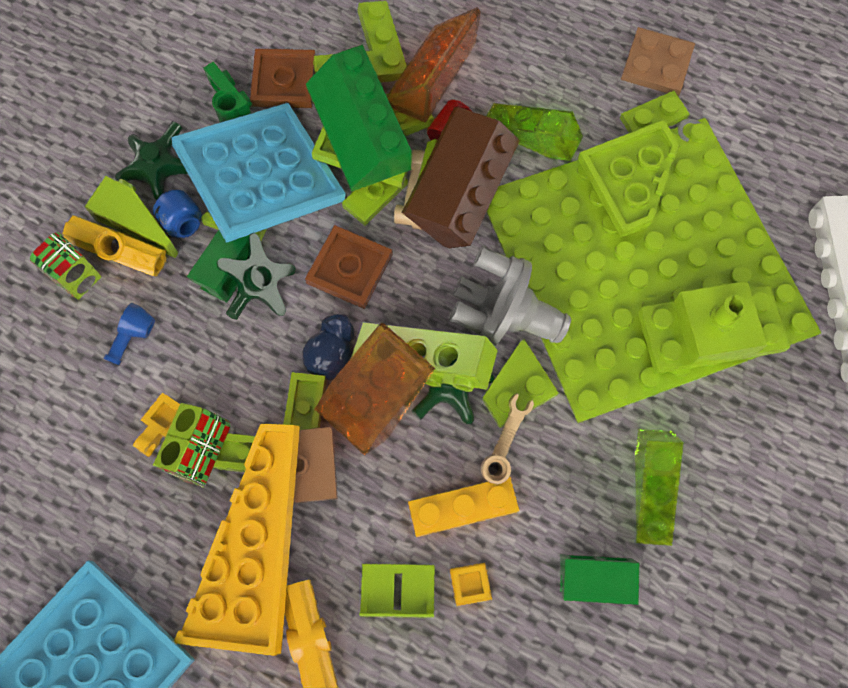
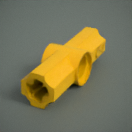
M72 215L70 220L65 223L62 232L64 237L74 246L95 253L104 260H113L154 277L158 276L167 259L166 250L135 239L127 233L117 232L76 215ZM116 238L119 243V249L114 254L111 245Z
M311 580L287 585L285 616L288 629H286V636L292 659L298 664L303 688H339L330 656V651H332L331 642H327L324 631L326 623L323 617L320 618Z

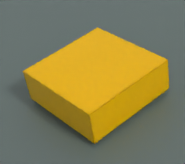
M485 563L449 569L456 606L492 600Z

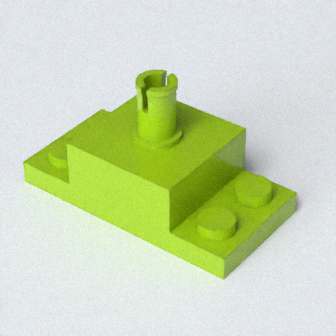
M748 281L683 291L680 292L674 302L641 307L638 311L654 374L781 353L790 348L770 285L750 289Z

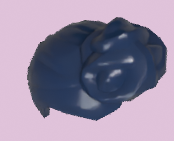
M336 314L327 316L322 320L320 332L306 342L302 351L303 364L310 374L326 376V380L329 381L338 379L349 371L353 354L351 341L354 339V328L347 315Z

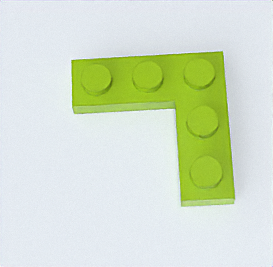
M387 1L359 3L357 12L369 49L366 53L380 83L407 78L409 71ZM333 54L314 56L313 65L315 73Z
M291 373L283 425L300 426V430L320 428L327 381L326 376ZM228 433L213 469L245 472L244 463L255 436Z

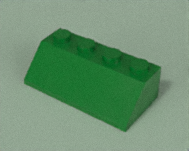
M363 44L333 54L308 80L306 88L351 192L410 171L412 150Z

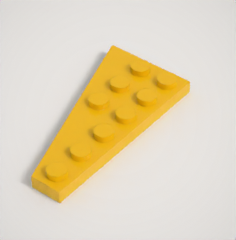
M260 424L244 463L246 470L240 485L234 489L230 502H232L226 520L221 521L201 571V583L195 597L189 601L186 609L188 615L183 628L177 632L174 639L176 644L272 656L281 654L300 426Z

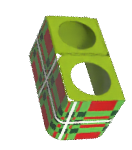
M59 232L51 234L30 256V261L39 270L77 300L87 292H77L78 286L85 278L95 276L94 285L102 277L88 260ZM78 264L85 265L84 272L77 280L70 283L66 282V276L73 267Z
M181 403L153 466L184 482L203 487L192 480L206 485L229 432V420L204 408Z

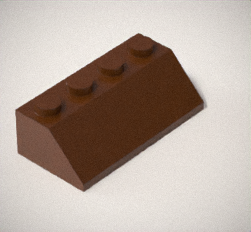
M460 107L454 108L401 213L446 248L471 246L520 140L499 120Z

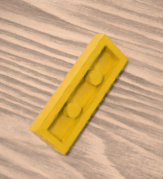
M510 477L501 484L485 482L408 501L416 538L520 511Z

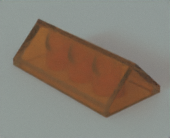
M478 7L433 27L387 95L393 110L422 122H427L476 43L481 14Z

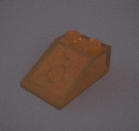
M381 323L329 384L315 410L365 456L385 442L436 368L388 326Z

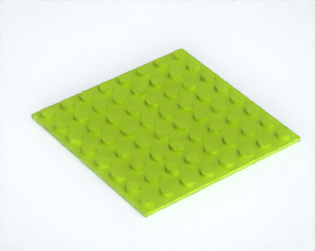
M706 118L697 120L700 122L697 124L688 123L684 125L683 134L689 138L687 142L679 136L678 127L670 129L679 143V147L657 205L654 219L649 227L621 238L579 160L498 186L487 210L488 217L505 256L508 258L511 256L518 259L523 258L531 262L532 271L528 288L533 290L538 300L551 305L563 314L567 313L571 317L568 332L560 343L550 342L549 339L545 338L541 339L577 423L757 358L752 357L654 374L638 311L641 307L674 302L680 292L748 281L750 289L770 285L789 345L821 334L817 323Z

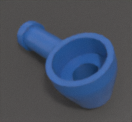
M130 303L119 320L118 334L108 354H105L103 359L120 365V359L131 337L147 338L155 324V319L139 305Z

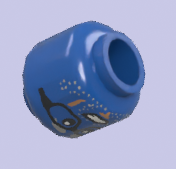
M171 190L163 193L153 206L155 220L164 232L171 237H189L200 226L201 210L191 196L183 190Z

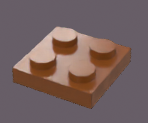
M255 49L250 93L252 107H275L289 103L291 108H312L313 102L306 88V83L315 74L313 65L314 56H316L315 50Z
M334 225L305 278L306 284L365 309L393 256V251L388 247Z

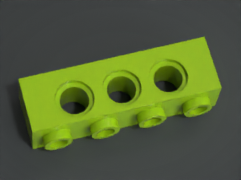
M363 322L351 360L362 368L361 372L369 377L381 378V375H389L397 381L409 383L411 379H416L433 387H441L442 383L451 384L456 389L472 392L474 388L487 390L498 350L486 336ZM457 359L452 366H449L453 360Z

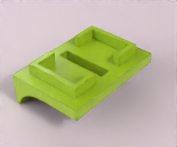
M362 564L359 616L434 618L435 565ZM395 574H402L401 610H394Z

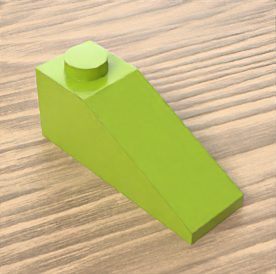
M105 176L84 206L96 221L119 232L127 233L135 239L164 249L167 255L176 258L179 254L138 197L135 192L136 188L123 179L116 181Z

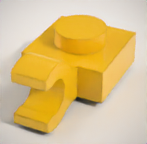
M161 393L141 418V421L148 427L138 436L133 446L147 457H150L160 444L162 437H166L180 404L164 393Z

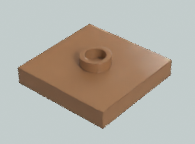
M333 428L300 430L294 504L338 499Z

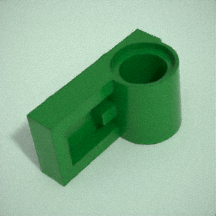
M214 62L203 67L209 84L216 91L212 99V105L220 123L251 114L250 107L253 106L252 102L243 90L237 91L234 87L236 86L235 82L227 70L221 71Z

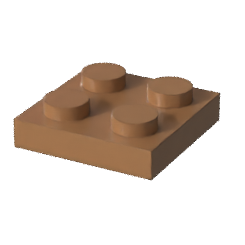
M638 27L621 80L664 93L675 91L679 97L695 43Z

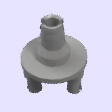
M482 245L473 266L501 277L500 281L495 287L488 286L485 288L461 276L456 285L467 290L455 287L452 295L477 305L478 310L457 301L449 321L476 332V335L486 336L494 346L500 342L507 331L518 332L523 330L537 337L549 339L550 342L560 343L568 332L571 317L567 313L563 314L551 305L538 300L533 290L528 288L532 271L531 262L514 256L508 258Z

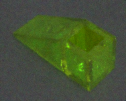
M493 103L486 115L487 117L499 120L520 140L519 145L552 159L571 161L583 139L573 111Z
M638 429L635 453L636 543L672 546L684 444L673 431Z

